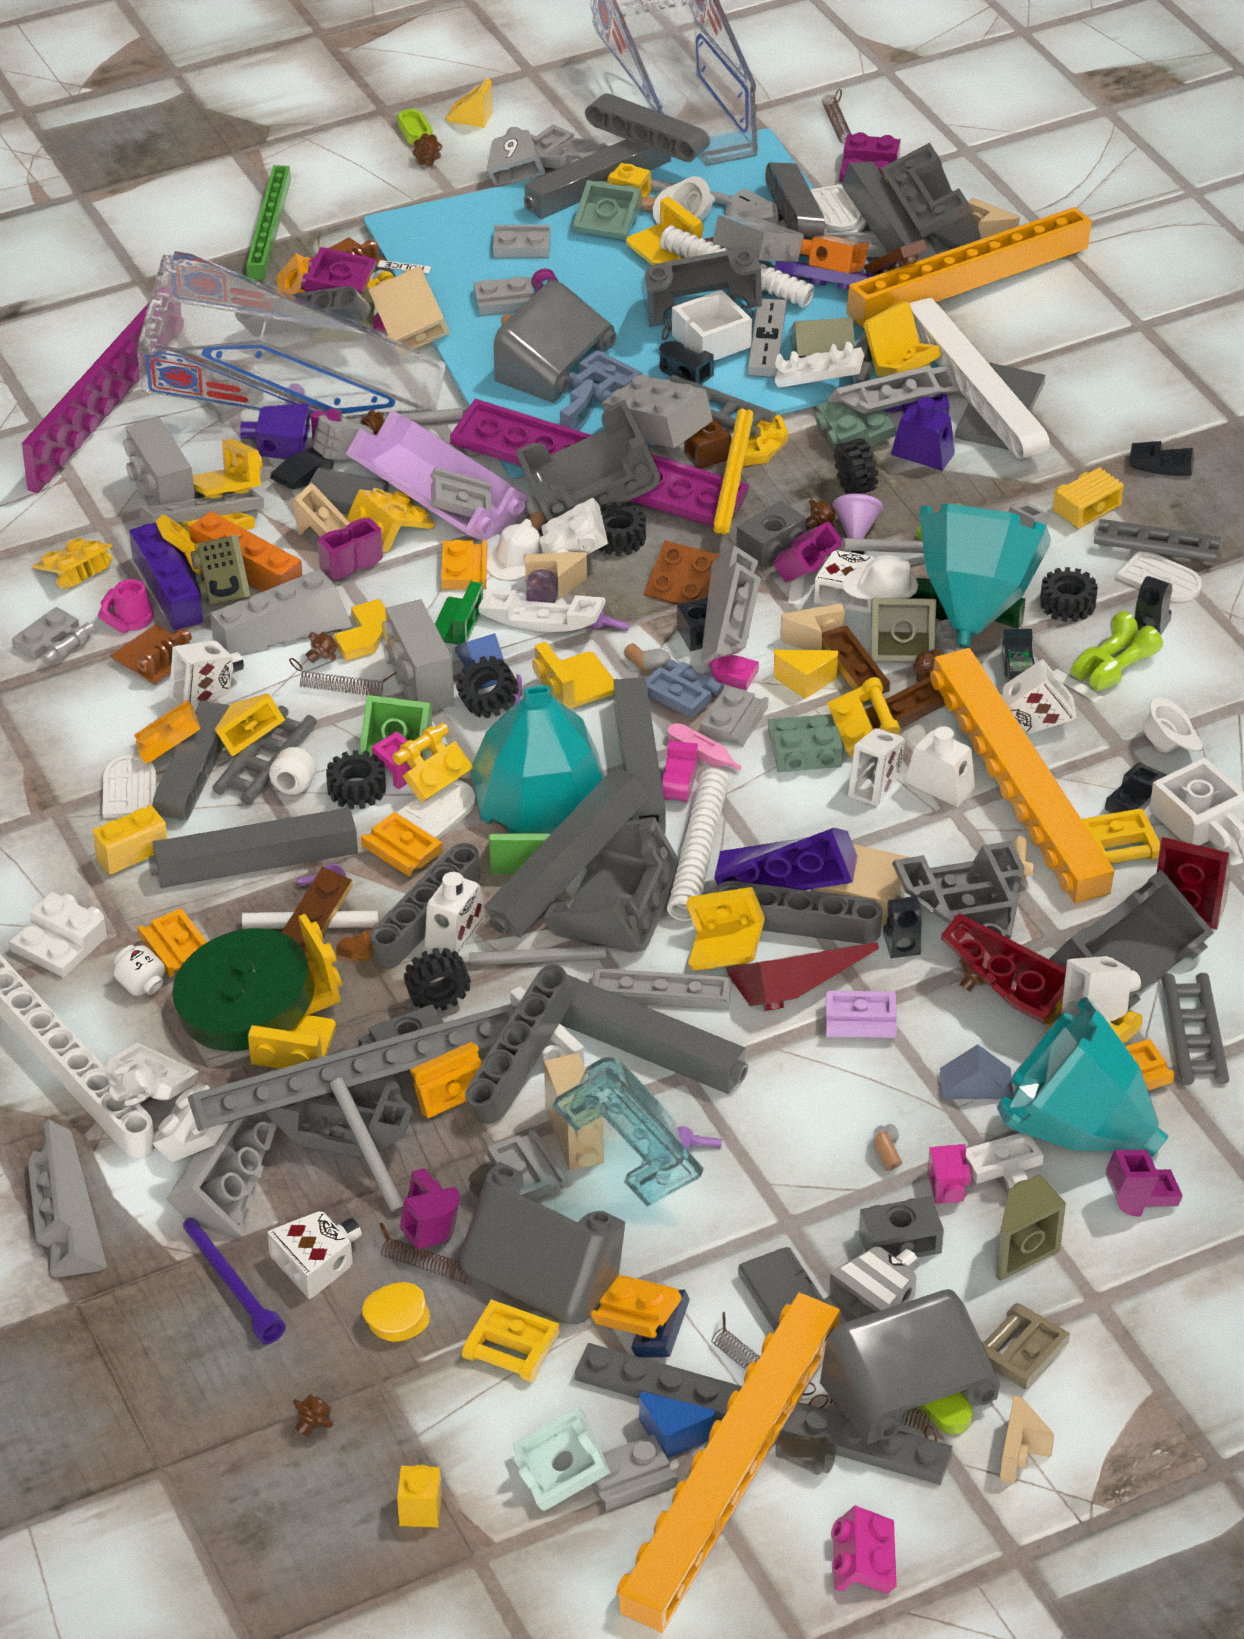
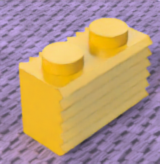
M1101 467L1090 473L1084 472L1077 480L1067 485L1062 484L1054 492L1053 511L1080 529L1086 523L1089 525L1091 521L1093 522L1104 514L1106 515L1108 511L1111 512L1113 509L1115 510L1117 507H1120L1124 485L1118 479H1115L1114 476H1111L1110 473L1102 470Z
M147 805L146 808L141 807L135 810L134 813H129L128 816L123 815V818H117L116 821L112 820L105 823L104 826L100 825L99 828H94L93 838L96 860L107 874L111 875L148 859V856L154 855L152 841L168 839L165 821L152 805Z

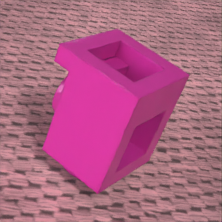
M965 1144L929 1147L927 1171L935 1204L964 1201L966 1197L965 1186L971 1185L970 1168L968 1164H965L967 1150Z

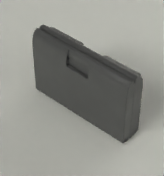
M320 467L309 482V484L312 482L341 514L348 515L359 489L372 491L373 488H378L385 492L389 491V483L387 481Z
M789 1247L775 1250L743 1262L738 1266L739 1277L774 1332L779 1326L778 1321L782 1309L787 1303L791 1305L799 1292L826 1303Z

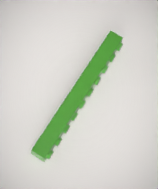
M273 165L247 261V275L250 279H266L291 182L290 166Z

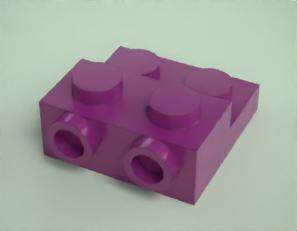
M858 132L854 135L847 134L839 182L843 183L849 163L874 162L883 175L880 168L900 158L901 139H895L891 135H884L882 137L867 136L863 132Z
M320 247L317 256L310 259L308 273L303 274L301 290L310 292L352 286L363 296L375 270L376 259Z

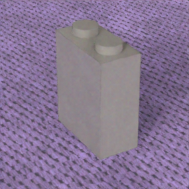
M718 215L712 243L730 250L737 248L752 249L756 252L759 260L798 262L804 234L757 217Z

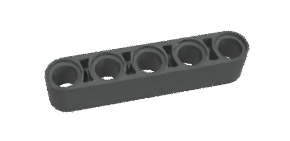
M605 93L585 109V117L592 126L684 162L693 161L710 146V138L703 129L612 94Z
M769 162L765 172L766 185L788 229L804 234L803 239H813L815 236L824 235V215L796 163Z
M352 286L290 294L294 298L296 297L299 300L301 299V301L308 302V304L311 303L313 306L321 307L320 309H326L325 311H330L334 315L338 314L337 316L350 321L352 324L364 321L371 311V306L367 300ZM285 295L257 299L272 303V308L247 304L240 305L343 323L337 317H334V320L328 319L330 315L325 312L323 313L320 310L318 311V309L311 308V306H306L304 303L301 304V302L294 301L292 298L289 299ZM237 308L235 313L236 320L254 337L341 326L339 324Z
M203 700L198 704L194 713L197 715L200 730L179 743L154 794L152 806L160 816L185 821L191 816L224 747L223 742L214 729L230 705Z
M459 843L453 846L375 925L370 932L371 955L374 965L382 969H391L398 966L425 938L427 905L443 883L442 879L446 873L457 872L463 878L478 883L480 880L479 850L476 846L469 843Z
M738 881L724 882L717 889V892L753 887L765 917L762 931L859 944L874 943L881 935L882 907L877 901L872 899Z
M555 964L547 965L537 973L468 1085L465 1098L476 1118L481 1123H495L505 1114L572 1004L575 990L564 968Z

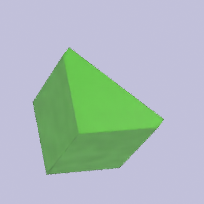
M367 695L359 755H362L364 751H368L371 757L372 746L395 732L400 733L405 739L412 741L422 736V731L432 726L431 703ZM428 747L421 751L424 761L429 750Z
M489 834L491 874H514L551 834Z

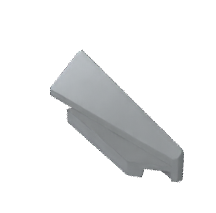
M928 365L836 388L828 397V401L841 402L862 414H868L915 402L923 397L931 398L940 394L958 393L960 388L949 365L933 369Z
M735 545L715 559L711 566L701 656L702 663L707 664L714 659L737 654L746 648L761 578L754 574L758 561Z
M48 1119L43 1126L46 1137L41 1152L33 1151L28 1161L36 1242L47 1248L51 1245L50 1274L56 1278L103 1271L107 1268L72 1132Z

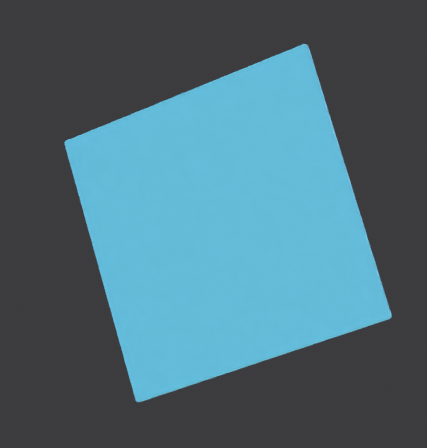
M767 128L752 131L748 134L743 133L711 140L710 146L691 162H684L671 157V162L651 170V179L677 184L689 177L696 176L701 177L707 182L710 191L731 195L732 197L742 189H746L775 203L765 181L766 166L769 162L795 163V161L774 132ZM801 171V173H802V175H803V177H804V179H805V181H806L808 187H809L810 189H814V187L812 186V184L809 182V180L806 178V176L804 175V173ZM527 180L365 216L364 224L373 240L378 243L379 251L385 261L431 266L430 272L424 273L450 330L449 334L432 341V344L468 407L476 398L560 425V411L570 404V392L574 390L573 385L570 384L569 390L552 403L496 382L494 377L493 347L495 335L502 326V316L505 314L513 315L516 312L479 316V309L477 308L473 282L488 279H511L513 277H530L531 281L533 274L543 268L551 269L560 283L567 286L614 326L617 334L616 342L611 349L603 353L641 371L642 375H648L649 377L661 380H670V376L663 373L659 368V347L664 342L677 341L672 336V330H669L666 340L662 339L665 324L666 326L669 324L671 328L669 318L672 316V311L668 310L665 313L664 325L650 327L641 291V280L651 264L628 247L625 240L574 232L573 223L580 202L544 219H540L525 207L524 184L532 181ZM651 190L649 197H656L659 191ZM713 203L708 216L700 220L703 224V239L714 237L718 215L724 216L726 205ZM641 205L636 224H632L629 236L657 225L653 217V211H642ZM550 225V258H494V226ZM799 256L798 261L809 263V257ZM759 260L760 264H765L767 268L772 267L775 269L776 261ZM390 268L394 277L399 276L404 271H406ZM799 276V280L805 281L806 284L809 283L810 278ZM826 281V285L812 284L814 294L810 303L805 308L799 307L798 304H792L791 300L787 302L780 352L785 361L790 360L791 352H793L789 329L795 321L851 318L846 314L849 290L837 288V283ZM532 286L533 293H534V295H535V294H536V291H535V289H534L533 286ZM728 288L675 297L673 299L675 306L719 290H722L729 297L730 294ZM762 291V299L783 300V297L777 298L775 294L770 295L768 291ZM736 296V299H732L739 307L747 306L746 301ZM743 307L741 309L752 319V345L757 307L751 308L753 316L750 309ZM853 320L856 346L858 340L865 332V328H862ZM665 329V331H664V336H663L664 338H665L666 335H667V332H668L667 329ZM595 344L569 368V372L580 374L579 363L597 351ZM750 347L715 360L714 376L702 384L774 411L776 415L815 407L827 402L828 397L836 388L852 385V375L778 388L775 383V377L748 375ZM873 360L871 361L870 380L881 377L876 375ZM932 361L930 365L931 369L940 367L935 361ZM595 380L593 381V383H595V384H597V385L600 384V383H598V382L595 381ZM594 400L592 413L580 430L581 432L594 435L605 430L601 421L602 414L604 413L602 403ZM713 401L709 402L710 409L717 412L724 406ZM736 410L731 417L736 418L738 411ZM646 442L647 446L655 445V444ZM499 459L510 478L526 476L522 466Z

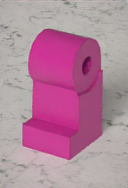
M669 741L662 783L664 800L673 799L689 802L698 768V743Z

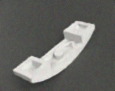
M488 588L478 610L484 616L511 627L537 632H565L581 629L595 623L606 602L603 597L575 595L571 605L520 601L517 591Z

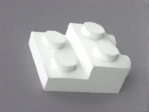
M594 498L576 505L573 509L541 526L543 536L539 540L542 554L586 551L588 555L608 544L600 507Z
M51 892L30 911L31 922L13 937L9 943L12 952L64 978L107 938L105 918L96 907L91 906L86 909L78 905L76 899L68 893L60 896Z
M208 1085L194 1091L188 1089L183 1092L176 1100L175 1104L177 1106L173 1108L172 1114L166 1117L159 1125V1131L156 1133L152 1144L171 1163L214 1146L229 1124L226 1123L202 1131L197 1130L187 1096L211 1089Z

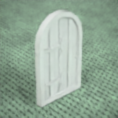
M841 184L810 189L824 215L825 228L834 231H847L859 225L861 220L860 211Z
M1138 551L1116 576L1117 579L1138 588L1141 587L1146 576L1172 583L1173 589L1170 601L1173 602L1193 600L1202 590V580L1196 572L1157 554L1145 551Z
M125 755L112 760L105 767L102 778L103 819L123 818V815L128 816L129 813H134L135 810L141 807L146 808L147 805H153L157 774L152 762L146 764L139 755Z
M455 780L422 803L415 797L397 813L436 839H440L471 812L475 806V793L473 788L466 782Z

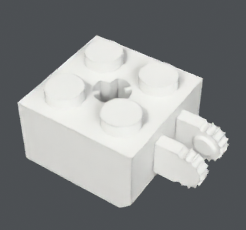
M1205 757L1153 782L1150 812L1183 842L1202 845L1211 840L1220 849H1224L1231 843L1230 836H1233L1236 841L1244 839V792Z

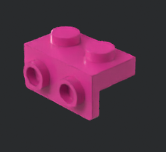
M854 1505L834 1522L831 1530L834 1553L832 1562L834 1589L843 1592L853 1582L888 1594L897 1586L894 1520Z

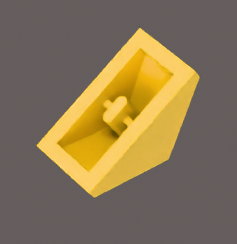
M489 78L485 79L456 101L445 119L448 122L485 128L493 114L492 81Z
M774 649V678L804 699L837 679L838 651Z
M266 693L231 703L214 730L233 757L284 722L285 718L270 694Z

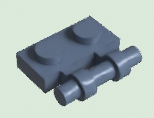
M599 350L579 363L580 374L569 372L571 385H573L574 389L588 379L600 383L599 385L593 383L594 400L600 403L612 396L613 391L622 389L632 382L634 377L642 375L641 371Z
M674 660L668 661L666 669L659 667L646 679L648 697L692 719L711 702V693L719 696L724 689V685L716 682L715 677L707 673L702 675L694 671L691 665L685 662L678 663Z

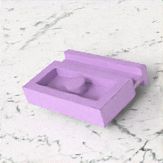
M826 991V1037L896 1038V992Z

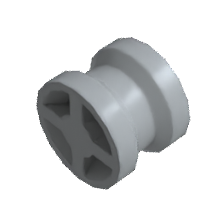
M949 619L940 621L935 627V650H941L940 656L962 650L963 648H959L956 645L958 633L953 630Z

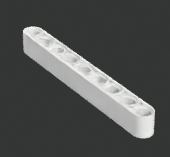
M926 298L911 302L910 306L919 342L939 346L941 357L934 361L940 367L950 366L961 393L1018 460L1048 452L1050 442L1045 429L934 299Z
M0 955V1017L125 1154L133 1158H143L151 1154L155 1148L152 1144L155 1139L152 1118L140 1104L127 1106L124 1105L125 1099L117 1102L113 1098L108 1085L109 1079L113 1075L105 1071L106 1067Z

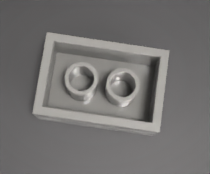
M648 375L634 377L632 382L622 389L614 391L612 396L602 402L605 411L610 406L625 400L645 442L673 449L713 421L706 389L693 387L690 384L671 382L667 379H656Z
M160 417L126 426L127 439L123 440V445L130 463L126 464L127 473L131 481H136L139 494L142 498L146 497L148 506L195 499L192 467Z
M422 599L386 607V621L382 622L383 634L387 640V645L383 646L384 656L388 664H393V671L397 672L394 675L397 683L403 684L405 699L431 703L432 711L454 706L452 657Z

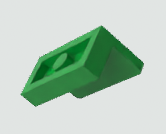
M470 581L463 599L451 596L446 598L435 622V626L444 643L461 645L468 642L480 616L478 607L483 599V583Z

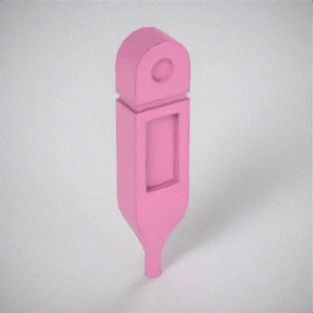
M676 723L669 726L668 742L698 743L699 760L713 767L728 766L738 771L741 770L742 766L732 760L724 746L694 730L692 731L691 728L683 724Z

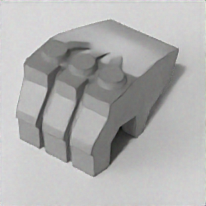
M321 415L318 418V426H316L312 444L314 450L320 453L323 458L348 460L352 458L346 455V452L359 429L361 428L372 434L373 430L366 425L351 422L344 417H341L340 421L328 420L327 416Z

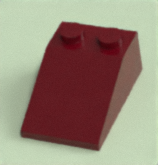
M1162 837L1157 872L1162 870L1211 929L1217 930L1227 902L1230 882V853Z

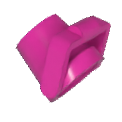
M128 579L119 582L114 589H109L100 602L99 619L124 634L128 630L135 631L147 627L154 618L153 607L149 602L145 585L139 580ZM114 605L113 614H111L107 610L111 609Z

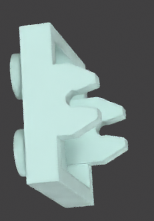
M579 1406L512 1444L516 1453L513 1460L521 1469L518 1472L531 1489L537 1506L543 1512L611 1473L587 1417ZM564 1451L571 1452L573 1454L571 1466L564 1471L555 1470L553 1466L555 1457Z

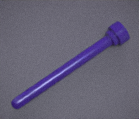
M193 1218L186 1219L183 1222V1229L252 1317V1331L263 1344H271L277 1341L286 1329L283 1320L275 1311L264 1309L197 1221Z

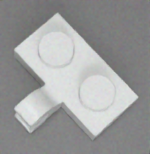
M1018 1133L966 1148L965 1164L969 1165L970 1174L976 1184L1004 1177L1008 1192L1019 1181L1028 1180L1023 1170L1043 1165L1044 1155L1033 1137L1024 1133Z

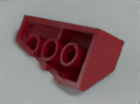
M958 913L941 934V940L1012 1008L1042 1024H1051L1062 1013L1066 968Z
M878 942L726 967L728 976L731 977L732 982L749 1006L763 1005L764 1011L785 1008L784 1001L799 998L879 949Z

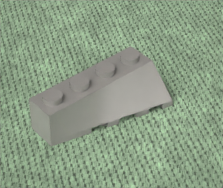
M321 569L210 613L213 640L217 641L230 654L238 652L241 656L268 650V645L275 643L284 644V646L296 644V639L307 637L311 632L320 634L324 631L327 634V632L339 629L341 632L353 629L336 586Z
M265 1112L229 1122L214 1146L197 1152L166 1200L186 1219H195L200 1227L237 1239L242 1237L245 1225L242 1224L245 1213L251 1209L254 1199L251 1194L256 1180L261 1177L264 1168L261 1165L265 1151L270 1149L277 1124Z

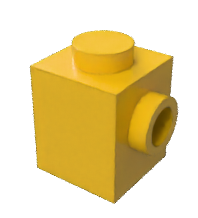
M621 163L614 172L609 174L607 183L620 186L630 185L639 188L642 197H649L651 194V171L635 167L632 164Z
M426 1465L401 1466L397 1495L399 1526L439 1528L442 1499L440 1467H429Z

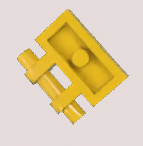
M440 723L436 727H428L422 731V736L414 741L408 740L400 746V750L392 755L397 765L407 762L411 770L404 774L403 778L421 803L474 768L456 741L447 747L443 744L442 738L449 734V728L445 723ZM428 747L433 756L424 761L420 756V752Z

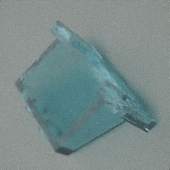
M601 1058L587 1066L580 1083L556 1097L552 1105L575 1131L603 1116L643 1159L639 1167L627 1173L624 1183L647 1207L699 1179L703 1173L704 1168L683 1146L673 1116L626 1065L616 1058Z

